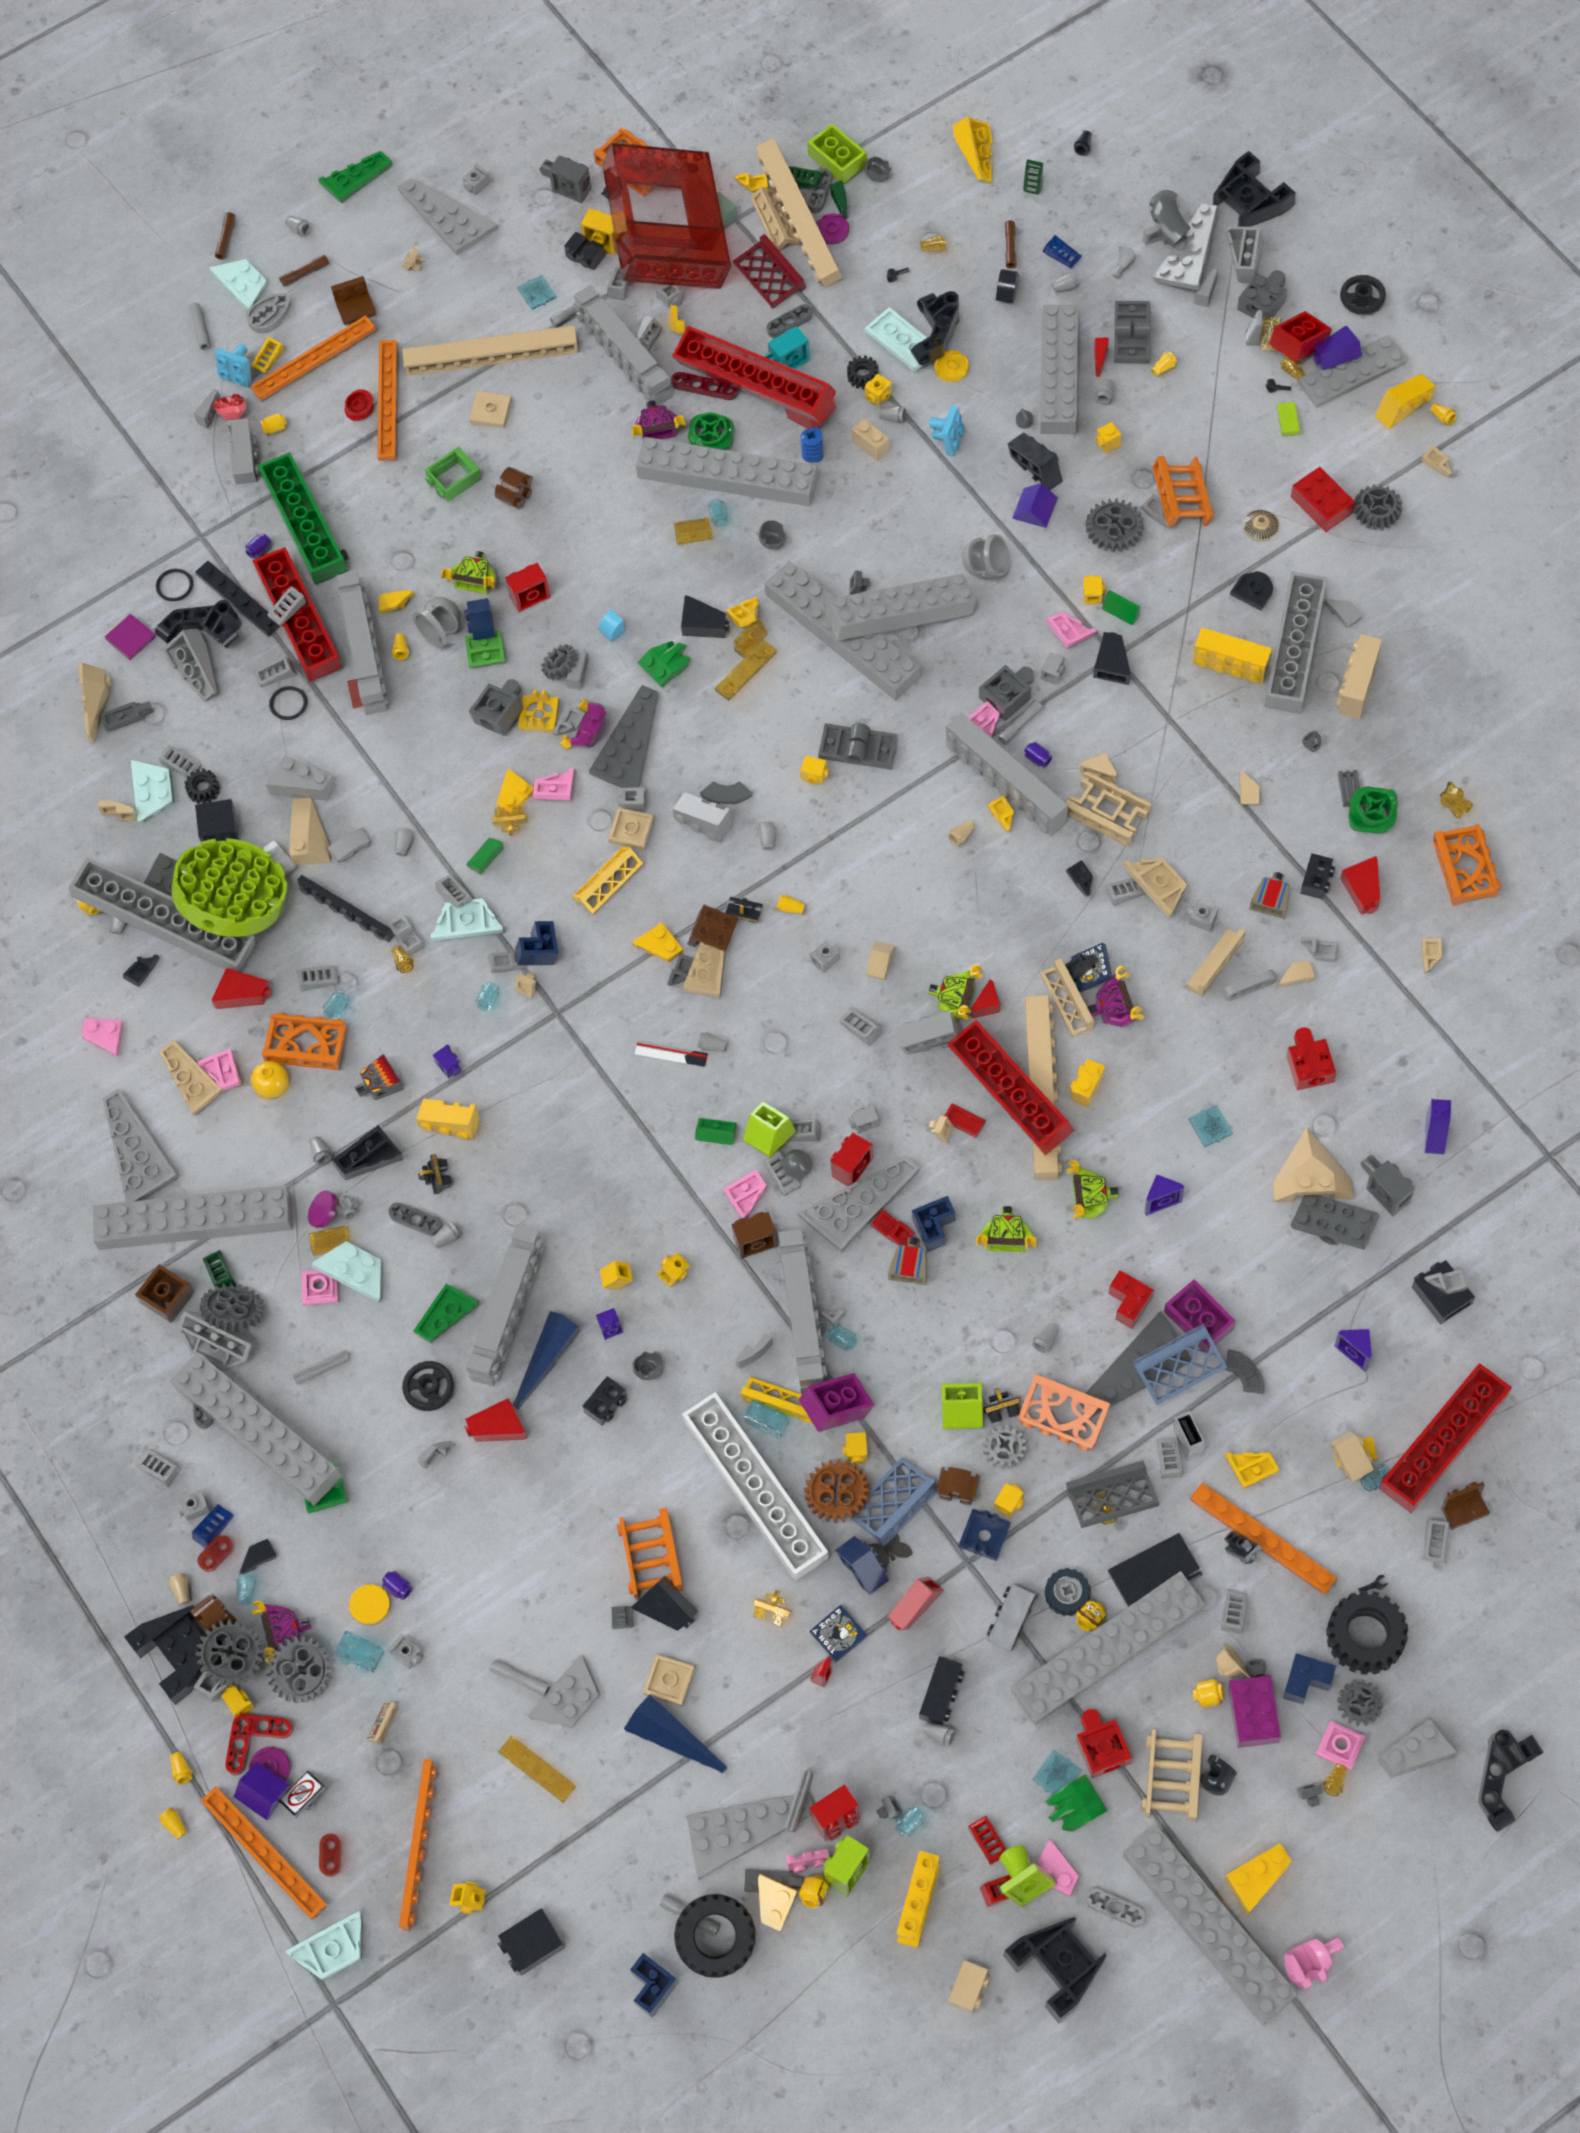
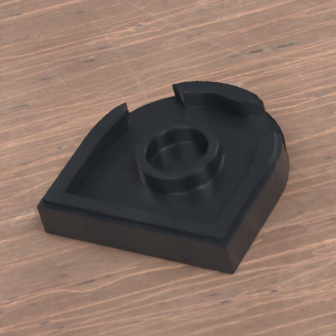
M1263 572L1245 573L1238 579L1230 591V595L1262 611L1272 596L1273 584L1270 577Z

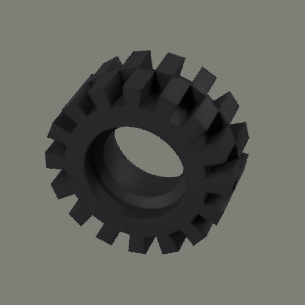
M860 355L858 359L854 357L853 362L850 360L849 365H847L848 382H851L853 387L856 385L857 389L861 386L863 390L866 383L879 374L876 360H873L872 357L867 359V355H864V358H861ZM866 369L869 371V374L858 375L856 372Z
M202 768V772L196 769L197 773L195 774L192 771L190 773L191 777L187 776V781L185 780V789L189 798L193 802L196 801L197 804H200V801H202V804L206 803L207 800L212 802L211 798L215 800L217 798L216 794L219 795L220 785L216 775L209 769L206 772L205 768ZM199 783H209L207 789L203 791L196 790V786Z

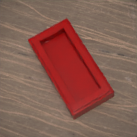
M951 1103L944 1115L948 1117L953 1127L974 1138H977L986 1123V1120Z

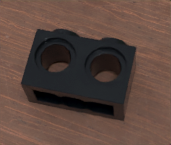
M1311 853L1300 894L1318 899H1323L1324 893L1328 894L1331 884L1328 882V878L1333 877L1335 866H1332V858Z
M606 1376L582 1405L584 1413L603 1426L605 1422H610L614 1417V1411L625 1404L627 1400L626 1389ZM610 1392H617L615 1397H608ZM598 1407L605 1408L601 1413L595 1412Z

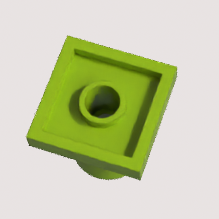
M1013 1846L1004 1851L1000 1856V1863L1011 1877L1009 1881L1000 1886V1889L1004 1895L1020 1907H1024L1056 1885L1052 1876L1035 1863L1031 1865L1025 1846Z

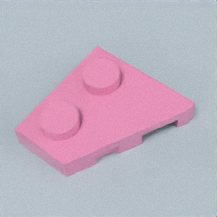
M1063 611L1049 617L1046 622L1066 648L1076 645L1096 634L1094 628H1086L1082 625L1081 621L1070 617V615Z
M986 701L968 718L989 737H992L1000 713Z
M569 768L567 773L560 775L554 773L548 777L536 779L533 791L534 799L570 800L574 768Z
M84 1018L81 1036L86 1041L94 1043L97 1047L107 1050L113 1056H118L123 1022L122 1020Z
M231 1049L197 1061V1064L223 1091L241 1085L236 1061Z
M755 1170L725 1187L723 1192L740 1218L746 1219L766 1190L767 1185L758 1171Z
M1048 1840L1037 1866L1054 1878L1056 1885L1052 1889L1070 1897L1079 1876L1053 1842Z
M828 1849L804 1852L802 1856L795 1858L792 1855H787L786 1860L789 1872L794 1871L797 1874L806 1871L807 1867H823L829 1857Z

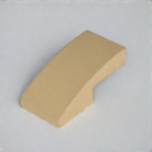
M98 801V808L102 815H117L120 822L137 821V814L130 806L114 801Z

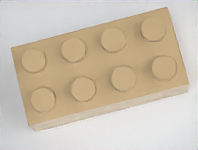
M1360 634L1359 640H1355L1348 668L1343 678V685L1338 695L1339 698L1336 705L1340 707L1338 714L1360 719L1377 664L1382 639Z

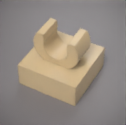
M413 247L407 254L401 266L403 269L408 270L410 267L415 271L420 269L416 262L421 264L424 259L417 256L419 250Z
M530 972L526 976L519 973L515 980V991L531 998L535 994L536 981L533 979L536 975Z
M940 1115L938 1122L931 1120L928 1128L932 1129V1133L936 1135L939 1141L947 1143L953 1125L948 1117Z

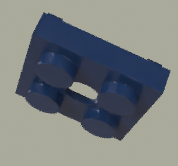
M972 1508L958 1548L997 1561L1011 1522L1000 1519L998 1514L994 1513L992 1515L987 1510L981 1512ZM982 1530H987L990 1533L991 1537L988 1541H981L978 1535Z

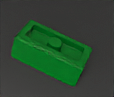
M1109 590L1102 610L1133 625L1139 617L1140 606Z
M488 838L468 861L466 866L481 875L504 849L503 843L499 840Z
M699 1118L695 1130V1140L733 1145L737 1123Z

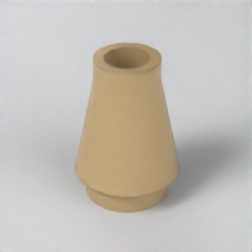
M968 820L951 829L948 834L949 841L955 846L962 845L975 829L974 824Z
M184 1573L169 1577L168 1585L176 1597L178 1605L190 1602L188 1577H185Z

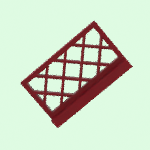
M763 234L759 237L760 241L734 259L733 263L773 309L798 290L802 292L807 287L801 275L771 240ZM759 248L763 250L762 256H754V252ZM743 260H750L749 266H741L739 263ZM753 260H761L760 267H752ZM772 261V268L764 267V262ZM751 271H759L758 278L750 277ZM762 272H771L770 278H761ZM774 272H782V279H773ZM760 282H768V289H761ZM772 283H781L780 290L771 289ZM784 283L794 286L790 290H783ZM770 294H779L778 298L773 302L769 299Z

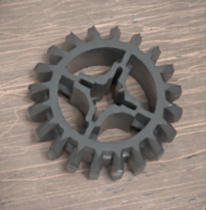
M1373 484L1372 488L1367 486L1365 490L1361 489L1359 494L1356 495L1354 514H1356V520H1360L1361 525L1366 523L1367 528L1372 526L1374 530L1377 527L1382 530L1384 526L1389 529L1391 524L1395 525L1396 521L1399 520L1402 513V500H1400L1399 494H1395V489L1389 490V485L1383 488L1382 484L1379 487Z

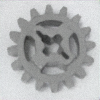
M999 1425L998 1431L992 1428L991 1435H985L987 1441L983 1442V1447L986 1448L983 1450V1454L988 1455V1462L993 1460L994 1467L1000 1464L1001 1469L1004 1468V1465L1011 1469L1012 1463L1018 1466V1459H1024L1022 1453H1026L1027 1448L1024 1447L1026 1439L1021 1440L1023 1437L1022 1432L1016 1434L1017 1428L1014 1427L1011 1431L1009 1430V1425H1006L1005 1429H1002ZM995 1441L996 1446L992 1450L991 1445L992 1442ZM1016 1444H1018L1017 1453H1015L1013 1449L1014 1447H1016Z

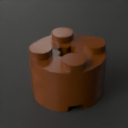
M507 467L500 476V479H502L501 484L496 485L495 498L520 509L525 498L529 499L532 494L530 487L533 477L518 469Z
M941 1467L936 1493H938L942 1500L952 1501V1498L959 1499L961 1504L971 1505L972 1501H976L981 1476L978 1474L975 1477L970 1476L971 1471L960 1468L948 1467V1471H946L944 1467Z
M213 1593L208 1595L190 1611L200 1625L210 1632L213 1631L212 1624L218 1628L220 1627V1621L224 1625H227L228 1619L231 1620L232 1625H235L237 1621Z

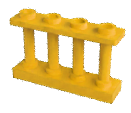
M923 1851L918 1853L897 1929V1935H899L897 1943L918 1949L940 1868L938 1855Z

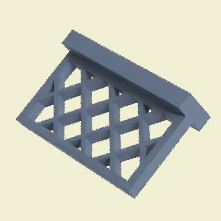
M1204 1323L1133 1361L1137 1372L1156 1405L1227 1368ZM1207 1338L1210 1343L1208 1352L1198 1350L1199 1342ZM1185 1349L1193 1351L1190 1362L1179 1359L1181 1352ZM1196 1352L1207 1355L1204 1366L1193 1363ZM1209 1357L1218 1358L1221 1365L1214 1369L1207 1367ZM1167 1359L1174 1360L1173 1371L1163 1369V1361ZM1178 1362L1189 1365L1186 1375L1175 1372ZM1191 1367L1202 1368L1201 1376L1197 1378L1189 1376ZM1150 1368L1158 1370L1155 1381L1147 1379L1143 1372ZM1160 1371L1171 1374L1169 1384L1157 1382ZM1174 1375L1185 1378L1183 1385L1179 1388L1171 1386ZM1156 1385L1167 1387L1164 1396L1156 1397L1154 1393Z
M901 1457L870 1489V1494L866 1495L869 1501L863 1503L865 1509H867V1517L858 1518L853 1513L852 1520L877 1539L880 1545L885 1547L936 1494V1481L931 1477L928 1478ZM902 1465L908 1468V1475L897 1476V1471ZM920 1478L924 1481L920 1486L912 1487V1479ZM909 1479V1487L898 1488V1480ZM887 1481H894L895 1489L884 1490V1484ZM909 1492V1498L906 1501H898V1493ZM895 1494V1502L884 1503V1495ZM881 1495V1503L870 1504V1499L873 1496ZM895 1506V1512L892 1515L884 1516V1507ZM881 1508V1516L870 1517V1509ZM881 1521L882 1526L875 1532L871 1528L870 1522Z

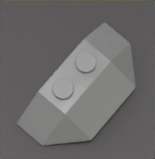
M186 1310L183 1312L177 1329L182 1334L192 1354L195 1355L199 1352L209 1362L224 1370L247 1361L253 1343L244 1331L240 1332L238 1329H235L232 1332L229 1328L227 1331H224L223 1327L216 1329V1324L210 1326V1321L205 1322L201 1313Z

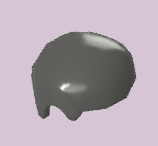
M874 156L869 158L865 164V173L872 181L880 182L885 180L892 170L889 167V162L880 157Z
M767 520L762 523L758 534L760 543L768 549H777L782 546L786 533L783 531V525L775 520Z
M793 1149L781 1160L784 1171L793 1179L801 1180L811 1170V1160L801 1150Z
M644 1351L632 1363L634 1374L642 1380L657 1378L663 1369L662 1356L657 1351L653 1353Z

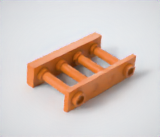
M1158 456L1152 469L1167 526H1174L1180 517H1201L1203 526H1207L1213 518L1214 512L1210 506L1201 472L1202 466L1199 464L1198 457H1194L1189 466L1168 465L1165 456ZM1169 473H1190L1191 480H1172ZM1173 487L1193 488L1195 495H1176ZM1177 502H1197L1199 510H1180Z
M667 1507L659 1509L660 1516H656V1519L625 1525L623 1517H619L620 1524L617 1525L619 1537L623 1536L631 1582H628L630 1595L634 1594L635 1600H639L638 1591L652 1588L661 1578L636 1583L634 1571L653 1567L670 1566L671 1574H668L666 1577L679 1591L683 1590ZM653 1527L663 1528L664 1535H660V1538L632 1544L628 1542L627 1533ZM658 1546L667 1548L668 1554H665L664 1557L632 1563L630 1552Z

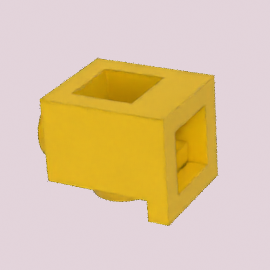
M232 1685L231 1688H226L224 1694L221 1695L235 1717L239 1716V1714H247L255 1708L251 1701L248 1700L249 1698L243 1689L238 1691L235 1685Z

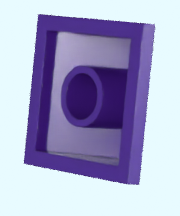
M1042 483L1026 487L1022 491L1012 519L1047 528L1058 497Z
M1156 1174L1146 1198L1145 1215L1147 1216L1181 1203L1184 1193L1183 1184Z
M1369 1329L1340 1330L1334 1347L1366 1372L1372 1357Z
M256 1762L239 1780L234 1798L265 1820H268L291 1785L259 1762Z

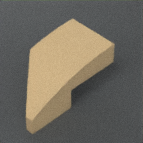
M1432 445L1420 460L1440 474L1449 477L1451 474L1449 456L1444 455Z
M1239 771L1240 805H1259V785L1246 773Z
M1422 938L1424 972H1428L1442 958L1441 938Z
M1310 960L1291 963L1279 981L1278 987L1292 986L1295 982L1312 981L1315 978V974Z

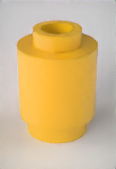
M278 412L263 418L260 421V425L265 435L268 433L271 435L284 430V425H287L284 415H280Z

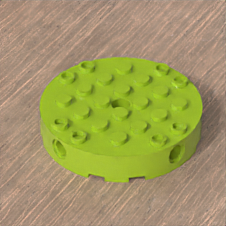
M226 838V841L210 839L200 842V845L194 848L191 846L179 857L174 869L171 893L178 911L185 919L199 929L218 936H248L267 929L280 916L287 891L285 873L280 864L270 858L271 855L256 845L237 839Z

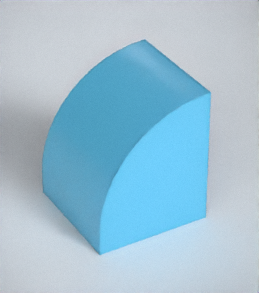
M612 609L609 610L600 623V632L613 642L625 632L623 619Z

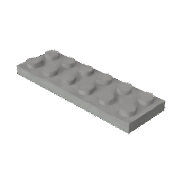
M1386 335L1362 347L1361 357L1325 370L1319 368L1299 378L1298 384L1315 407L1318 408L1407 364L1406 357L1391 337Z

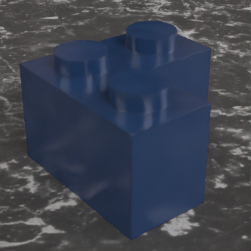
M488 598L467 601V609L464 610L467 622L470 621V623H467L469 634H473L474 640L495 637Z
M535 921L531 937H519L515 948L517 966L555 964L559 952L554 922Z
M948 1196L912 1210L913 1223L927 1252L945 1245V1235L941 1227L956 1221V1212Z
M853 1536L835 1550L843 1565L853 1573L861 1588L869 1595L889 1581L885 1574L887 1569L876 1559L878 1557L877 1552L873 1547L869 1548L864 1540L860 1541Z
M1296 1653L1283 1699L1303 1704L1309 1685L1329 1691L1336 1665Z
M642 1953L630 1971L645 1986L633 2001L637 2007L653 2018L677 1986L678 1981L673 1975Z

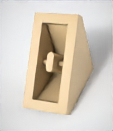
M1106 753L1081 762V775H1085L1086 772L1095 773L1101 779L1116 784L1117 773Z
M878 941L871 949L866 976L885 980L895 949L894 945Z

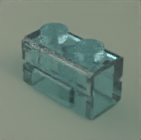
M752 1399L744 1414V1422L781 1440L789 1425V1416L778 1413L777 1410Z
M345 1631L334 1653L338 1657L337 1660L345 1665L352 1663L357 1665L355 1668L363 1673H367V1671L374 1673L384 1654V1649L375 1643Z

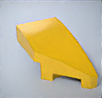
M749 173L735 175L736 181L751 193H756L760 187L769 189V178L765 174L751 177Z
M670 305L668 312L669 328L673 332L684 334L685 323L682 320H678L677 306Z
M403 590L379 595V611L383 614L396 610L399 607L404 610L406 607L405 603L410 597L413 598L415 593L412 590Z
M1001 796L989 803L987 808L1002 828L1008 832L1011 827L1014 811L1005 797Z

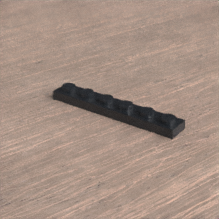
M210 561L205 562L195 571L202 581L224 600H227L231 606L267 637L281 627L267 616L269 612Z
M302 874L297 879L299 889L305 895L310 894L320 904H327L333 912H340L348 921H354L363 930L373 932L374 936L379 940L384 939L387 942L392 940L391 928Z

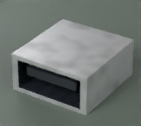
M1188 1411L1174 1417L1172 1430L1187 1461L1203 1455L1205 1441L1191 1412Z

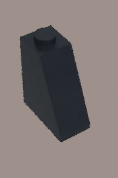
M685 595L681 621L682 636L725 638L726 631L729 632L730 621H727L726 613Z
M1115 632L1103 633L1094 666L1093 678L1129 685L1130 668L1122 635H1118Z
M666 1576L662 1577L632 1606L633 1610L676 1631H679L683 1626L687 1629L695 1621L693 1617L698 1612Z

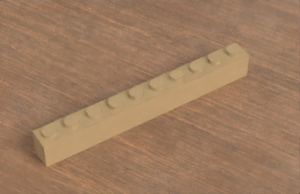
M774 137L756 146L758 154H756L760 164L764 163L765 165L762 169L766 177L770 176L771 180H769L772 189L777 190L775 196L778 202H783L784 204L781 208L785 216L789 215L790 219L788 222L792 230L796 229L797 231L794 235L798 243H803L801 249L805 256H809L810 259L807 261L811 269L815 268L816 270L814 276L817 282H822L825 288L842 279L843 277Z
M574 325L402 349L406 376L574 354L578 353V345Z
M1048 995L1025 996L1029 1078L1054 1105V1101H1058L1057 1090L1053 1088V1084L1057 1083L1056 1072L1052 1071V1066H1056L1055 1054H1051V1048H1055L1054 1037L1050 1036V1031H1054L1053 1019H1049V1014L1053 1013L1052 1002L1048 1001ZM1032 1142L1034 1180H1058V1173H1062V1163L1057 1158V1155H1061L1060 1143L1047 1155H1044Z

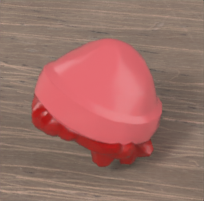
M237 393V395H228L215 400L213 407H215L217 414L225 421L241 419L246 409L244 397Z

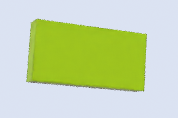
M1295 402L1277 403L1282 436L1300 435Z

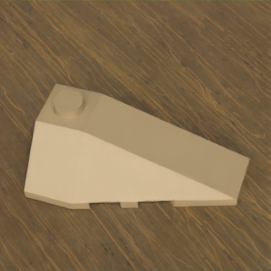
M80 662L78 663L79 682L82 685L84 694L81 695L84 710H87L83 712L85 731L89 742L94 743L101 721L100 714L104 711L109 695L108 687L111 686L110 676L106 675L104 669Z
M293 799L290 828L291 861L295 866L330 863V853L327 850L330 845L312 799Z

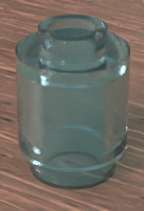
M720 499L712 500L707 506L711 522L716 527L726 525L729 517L725 502Z
M486 982L482 985L475 1000L479 1009L487 1011L493 1008L499 995V986L493 982Z
M339 990L333 993L322 1007L324 1010L323 1014L329 1019H337L348 1005V996Z
M833 1324L826 1335L830 1342L844 1351L852 1350L857 1343L856 1334L842 1325Z
M914 1805L912 1808L909 1807L895 1821L897 1825L895 1829L902 1837L905 1835L910 1837L924 1823L923 1820L926 1817Z

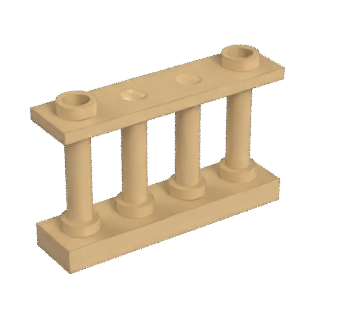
M1152 1729L1151 1735H1147L1146 1748H1150L1147 1795L1146 1798L1142 1797L1141 1810L1145 1811V1817L1150 1816V1809L1183 1812L1184 1815H1187V1822H1196L1202 1734H1194L1193 1740L1188 1742L1156 1738V1730ZM1155 1747L1188 1750V1752L1192 1753V1757L1187 1762L1154 1759ZM1153 1767L1187 1771V1773H1190V1781L1180 1783L1153 1780ZM1152 1788L1184 1791L1185 1794H1189V1800L1184 1804L1151 1801Z

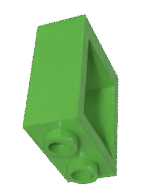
M459 446L425 469L426 482L429 486H434L439 497H444L447 502L482 479L480 469ZM458 463L468 474L445 489L436 477Z

